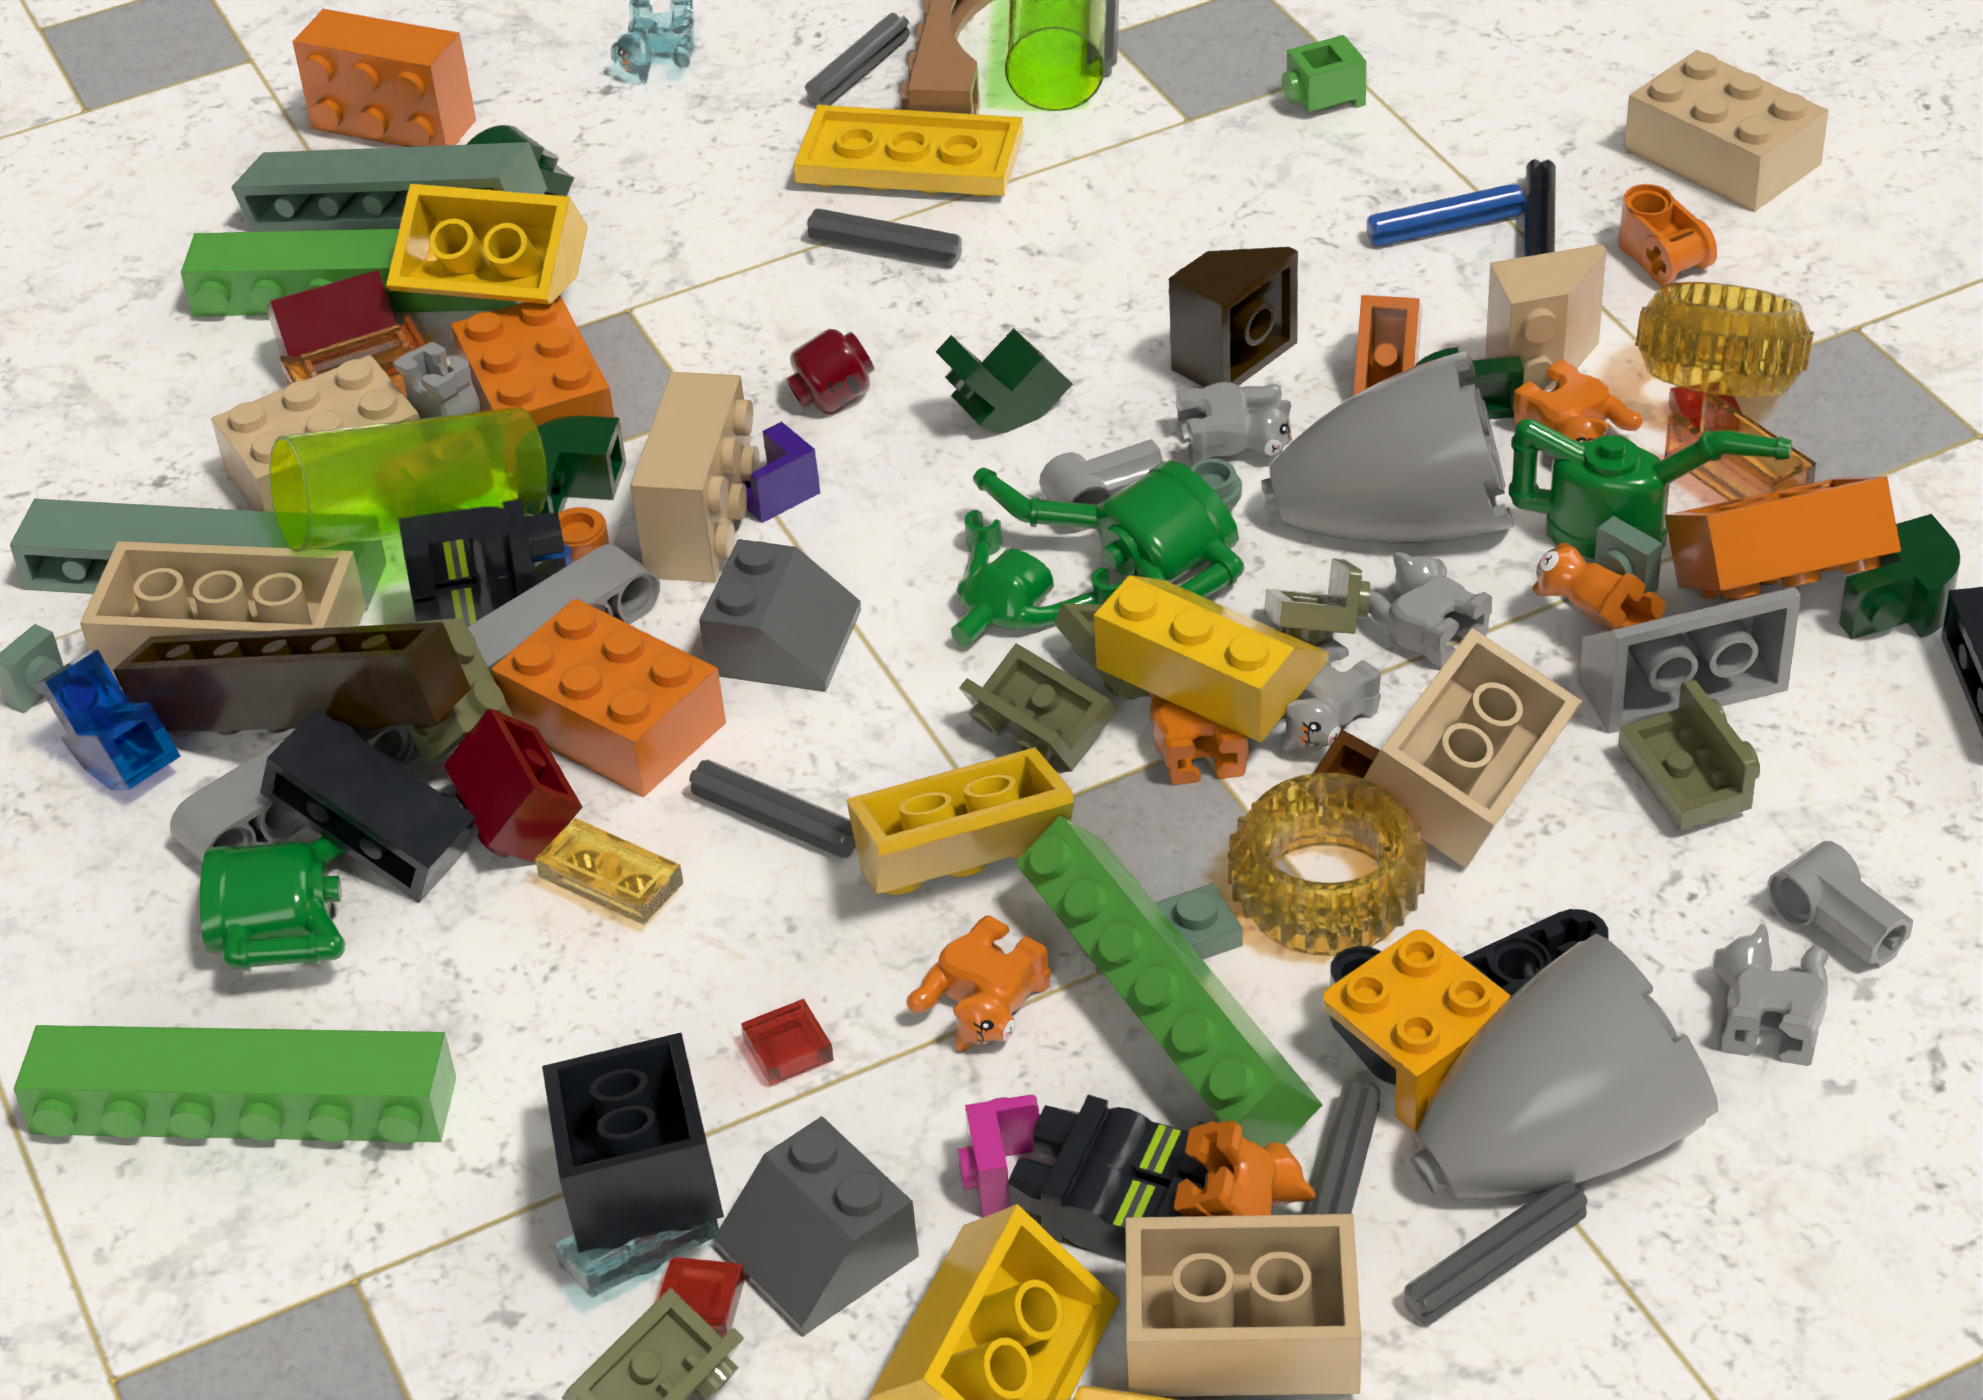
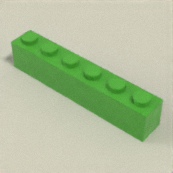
M399 229L194 233L181 270L192 316L268 315L266 308L271 300L375 270L380 272L392 312L489 311L517 305V302L390 291L386 283Z
M1060 814L1016 861L1017 867L1221 1122L1235 1121L1242 1127V1136L1245 1139L1256 1142L1263 1148L1271 1142L1285 1145L1323 1104L1109 846L1100 838Z
M36 1025L13 1090L30 1134L53 1137L89 1135L115 1136L119 1138H133L136 1136L183 1137L192 1140L203 1138H243L258 1141L273 1139L322 1140L326 1142H340L343 1140L390 1141L405 1144L410 1142L442 1141L456 1082V1073L445 1032Z

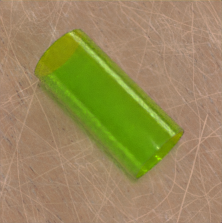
M1009 0L1005 75L1008 85L1019 99L1037 109L1065 111L1086 103L1096 94L1104 78L1107 0ZM1087 41L1091 44V63L1089 66L1086 65ZM1092 46L1098 53L1095 61L1092 55Z
M511 407L278 436L271 449L269 481L274 514L281 535L292 551L303 552L401 538L398 518L478 507H499L504 509L503 502L521 499L524 516L540 514L546 498L547 470L543 445L533 419L523 408Z

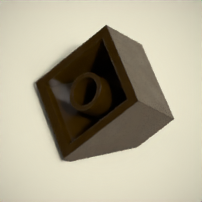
M1287 246L1207 251L1169 277L1171 370L1204 388L1220 382L1241 385L1298 343L1297 250Z

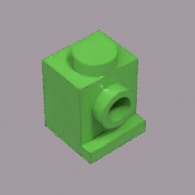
M1345 35L1288 49L1287 72L1282 74L1281 79L1284 95L1289 103L1300 101L1308 112L1330 109L1337 104L1351 101L1356 108L1365 106L1367 61Z

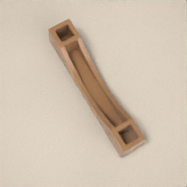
M924 0V23H918L916 30L917 52H910L908 63L909 81H903L901 85V110L963 114L979 113L980 94L977 61L964 51L957 39L961 30L970 19L994 0Z

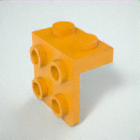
M1417 929L1409 932L1326 989L1323 994V1008L1327 1014L1396 1069L1395 1117L1413 1132H1417L1432 1097L1454 1061L1476 1032L1511 995L1430 932Z

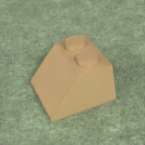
M1603 244L1491 262L1486 358L1520 356L1524 369L1523 384L1530 381L1542 390L1554 389L1556 387V382L1550 380L1545 375L1547 369L1560 359L1571 363L1578 369L1599 344L1606 249Z

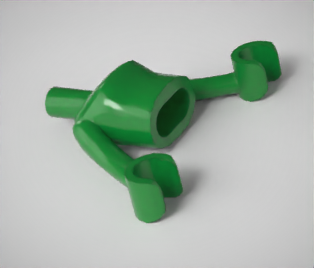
M972 510L965 516L964 521L966 544L972 554L966 574L958 583L956 589L957 596L968 613L951 628V634L957 643L962 646H969L991 624L1009 630L1017 628L1032 629L1054 625L1062 603L1104 604L1120 586L1124 577H1122L1119 583L1109 586L1108 569L1099 567L1091 575V592L1052 605L1037 607V604L1054 588V581L1050 570L1034 556L1013 548L1006 549L992 563H988L989 555L998 552L1002 545L1001 521L995 519L991 525L983 527L982 512Z

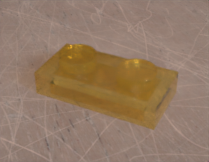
M577 818L535 858L539 878L642 925H645L684 883L680 864Z

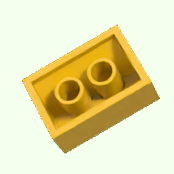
M410 184L386 286L390 291L551 304L577 278L588 226L569 196Z
M1129 575L1094 614L1096 666L1098 669L1260 743L1286 713L1287 705L1297 700L1328 662L1327 651L1165 580Z
M1035 747L846 799L861 872L876 894L885 892L892 895L912 892L921 887L923 881L944 875L954 877L970 876L982 871L987 863L1009 857L1019 859L1060 814L1071 821L1074 807L1071 788Z
M1018 1204L962 1226L868 1398L870 1400H1070L1119 1300Z

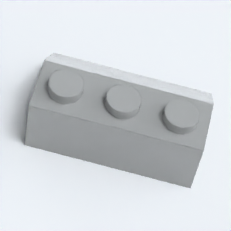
M1796 587L1584 636L1582 638L1579 685L1609 734L1618 732L1621 726L1678 709L1681 683L1694 679L1710 699L1717 700L1721 706L1788 691L1801 594Z

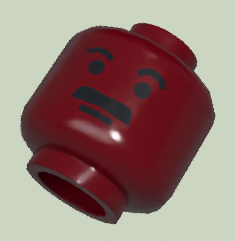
M830 328L791 352L790 365L794 374L787 377L786 382L803 408L813 403L823 413L832 414L869 390L870 377L868 374L875 371V368L866 350L851 331L843 335L840 331Z

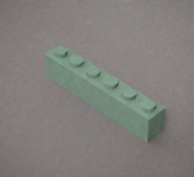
M529 142L263 152L231 186L251 232L400 228L410 184L544 194L547 190Z
M34 498L10 543L24 590L84 594L94 593L117 541L353 551L366 602L365 611L368 610L387 564L377 519L373 517Z

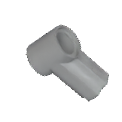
M1150 439L1087 461L1080 454L1073 452L1063 453L1045 465L1040 474L1039 484L1049 501L1098 505L1104 499L1146 475L1151 468L1163 462L1161 450ZM1071 527L1072 529H1076V530H1080V531H1081V530L1091 529V528Z
M1823 841L1772 874L1767 882L1768 893L1773 905L1788 922L1801 927L1815 922L1868 964L1874 963L1879 968L1884 966L1897 956L1902 945L1911 937L1914 920L1863 883L1858 866L1851 855L1842 846L1832 841Z

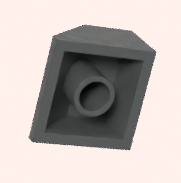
M738 539L699 619L705 661L718 668L719 677L826 692L861 612V601L799 548L763 541Z
M823 1116L762 1156L713 1238L715 1249L802 1336L811 1332L919 1257L913 1201Z

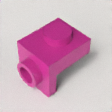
M1035 1095L1012 1098L1001 1097L987 1102L965 1105L969 1146L957 1147L963 1190L977 1189L982 1217L1011 1207L1008 1194V1168L1005 1157L1034 1152L1033 1134L1039 1118V1107Z

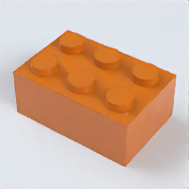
M322 9L292 41L312 129L405 147L456 145L476 121L459 32Z
M560 295L551 304L524 302L492 312H480L470 318L450 323L457 356L469 362L472 384L480 402L481 419L508 474L518 472L514 449L519 440L533 428L545 422L568 416L615 417L610 387Z
M1887 476L1837 477L1665 515L1678 588L1700 589L1702 598L1723 596V600L1739 599L1760 594V585L1782 583L1783 587L1797 586L1821 580L1820 572L1842 570L1843 574L1867 571L1880 567L1879 556L1901 551Z
M576 598L491 668V674L497 686L501 689L513 717L537 727L549 749L643 798L726 724L717 667Z

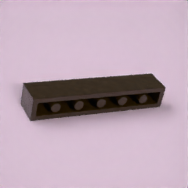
M443 622L150 637L113 669L143 734L172 733L175 737L186 736L194 732L218 731L221 735H231L242 730H266L271 734L281 733L289 729H296L315 708L334 721H342L351 727L364 726L366 730H378L389 725H415L416 728L425 729L436 726L449 718L452 713L451 709L471 690Z

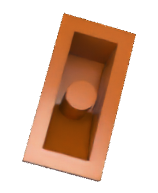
M1361 295L1353 396L1384 379L1413 368L1418 363L1422 321L1420 298Z

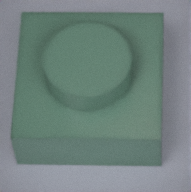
M1612 516L1597 528L1595 563L1621 576L1626 573L1635 575L1646 585L1643 593L1648 591L1655 593L1659 585L1663 543Z
M37 624L31 626L0 652V688L6 705L19 712H27L67 678L53 632Z
M1214 883L1155 902L1202 960L1243 946L1242 926Z

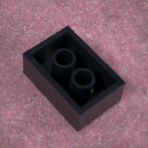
M682 1032L542 1066L559 1179L578 1253L597 1248L615 1249L628 1244L633 1239L670 1230L687 1231L699 1227L706 1221L724 1217Z

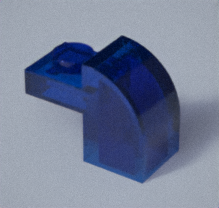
M98 649L85 652L37 682V685L67 732L66 735L61 737L62 741L78 763L108 789L130 790L181 757L150 703H130Z

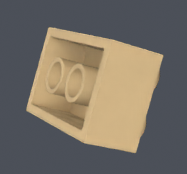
M1695 50L1629 95L1625 149L1755 212L1822 164L1828 109L1806 100L1799 94L1790 93L1766 82L1758 75L1747 73L1718 60L1712 54Z
M371 355L344 362L335 369L305 381L291 383L282 390L252 402L238 404L232 410L211 417L225 472L254 511L318 514L376 490L373 484V474L382 459L391 453L405 450L424 441L418 412ZM399 468L398 470L405 478L407 472L403 468Z
M671 371L630 485L643 566L656 574L659 579L716 583L723 559H728L734 548V525L736 519H744L747 509L745 481H751L750 476L759 469L760 462L758 447L750 446L749 435L753 426V404L751 400H744L741 375Z
M1471 628L1380 749L1355 794L1464 868H1467L1554 745L1582 700L1474 628Z
M1354 1214L1126 1218V1346L1129 1392L1157 1397L1360 1394L1362 1338Z

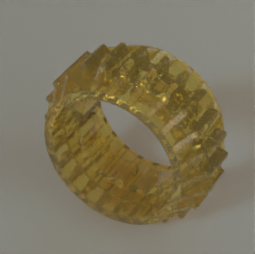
M1675 282L1662 285L1647 306L1642 307L1639 315L1635 346L1639 347L1638 350L1642 354L1647 372L1663 382L1713 394L1766 397L1786 393L1802 371H1807L1814 331L1809 329L1802 305L1788 297L1737 285L1709 282Z
M1314 773L1288 779L1266 791L1256 802L1251 804L1250 811L1244 817L1237 819V831L1230 834V852H1228V884H1232V899L1234 902H1239L1243 907L1245 919L1250 918L1266 936L1291 950L1310 955L1335 956L1342 950L1354 946L1372 947L1388 937L1397 926L1402 927L1405 917L1411 911L1418 909V896L1425 892L1427 845L1421 842L1422 829L1420 825H1415L1412 822L1409 810H1403L1399 802L1390 793L1365 779L1339 773ZM1339 846L1368 855L1378 862L1379 868L1353 880L1323 883L1289 875L1277 868L1275 861L1290 852L1302 848Z

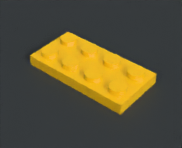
M817 105L793 165L795 183L816 184L822 187L835 185L867 187L872 190H917L927 194L948 192L972 194L977 197L1005 196L1024 135L1023 117Z

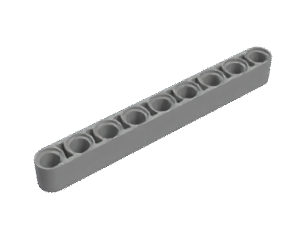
M606 544L586 554L467 628L474 636L477 647L491 673L493 666L574 598L630 625L643 617L654 606L660 593V581L656 574L614 544ZM389 725L378 730H366L364 726L352 727L363 741L385 756L397 758L404 764L421 755L406 725ZM287 737L193 793L176 808L170 821V831L174 838L201 863L208 847L226 845L239 847L281 843L307 826L260 793L267 757Z

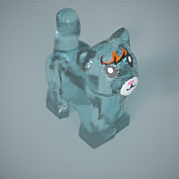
M630 0L628 31L613 43L610 51L612 62L620 65L627 73L639 77L642 84H645L648 80L653 58L672 59L678 68L686 69L690 65V57L697 48L693 0H671V11L666 13H653V5L649 0Z

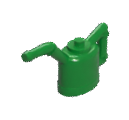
M1523 419L1517 423L1515 434L1511 438V447L1514 450L1512 482L1509 484L1508 494L1515 507L1521 510L1545 513L1547 536L1557 546L1560 543L1574 546L1583 557L1595 559L1597 528L1612 516L1663 543V550L1667 541L1665 515L1667 514L1670 483L1710 461L1720 460L1724 455L1775 458V461L1789 459L1792 440L1782 436L1776 439L1730 430L1705 431L1699 436L1698 440L1660 460L1655 454L1638 447L1627 438L1607 435L1592 441L1577 442L1534 419ZM1539 451L1554 457L1552 461L1550 490L1539 488L1536 483Z
M1173 460L1161 462L1151 468L1146 475L1104 499L1098 505L1039 500V497L1029 499L999 479L997 473L992 470L980 468L973 475V482L980 491H986L1013 517L1021 522L1030 523V527H1037V524L1097 529L1103 548L1101 549V557L1104 563L1110 569H1115L1123 576L1132 575L1165 580L1172 583L1208 561L1212 566L1179 586L1207 598L1224 586H1232L1237 582V578L1243 574L1244 563L1231 550V548L1236 546L1239 535L1237 525L1229 509L1201 476L1187 466Z
M323 836L311 844L298 841L230 847L228 845L208 847L204 853L200 879V922L206 951L209 953L221 952L224 965L234 969L242 968L243 972L251 971L252 967L311 962L313 966L319 965L320 961L339 959L345 951L346 942L331 919L330 913L331 902H341L342 900L341 881L339 875L329 876L327 864L344 854L345 851Z

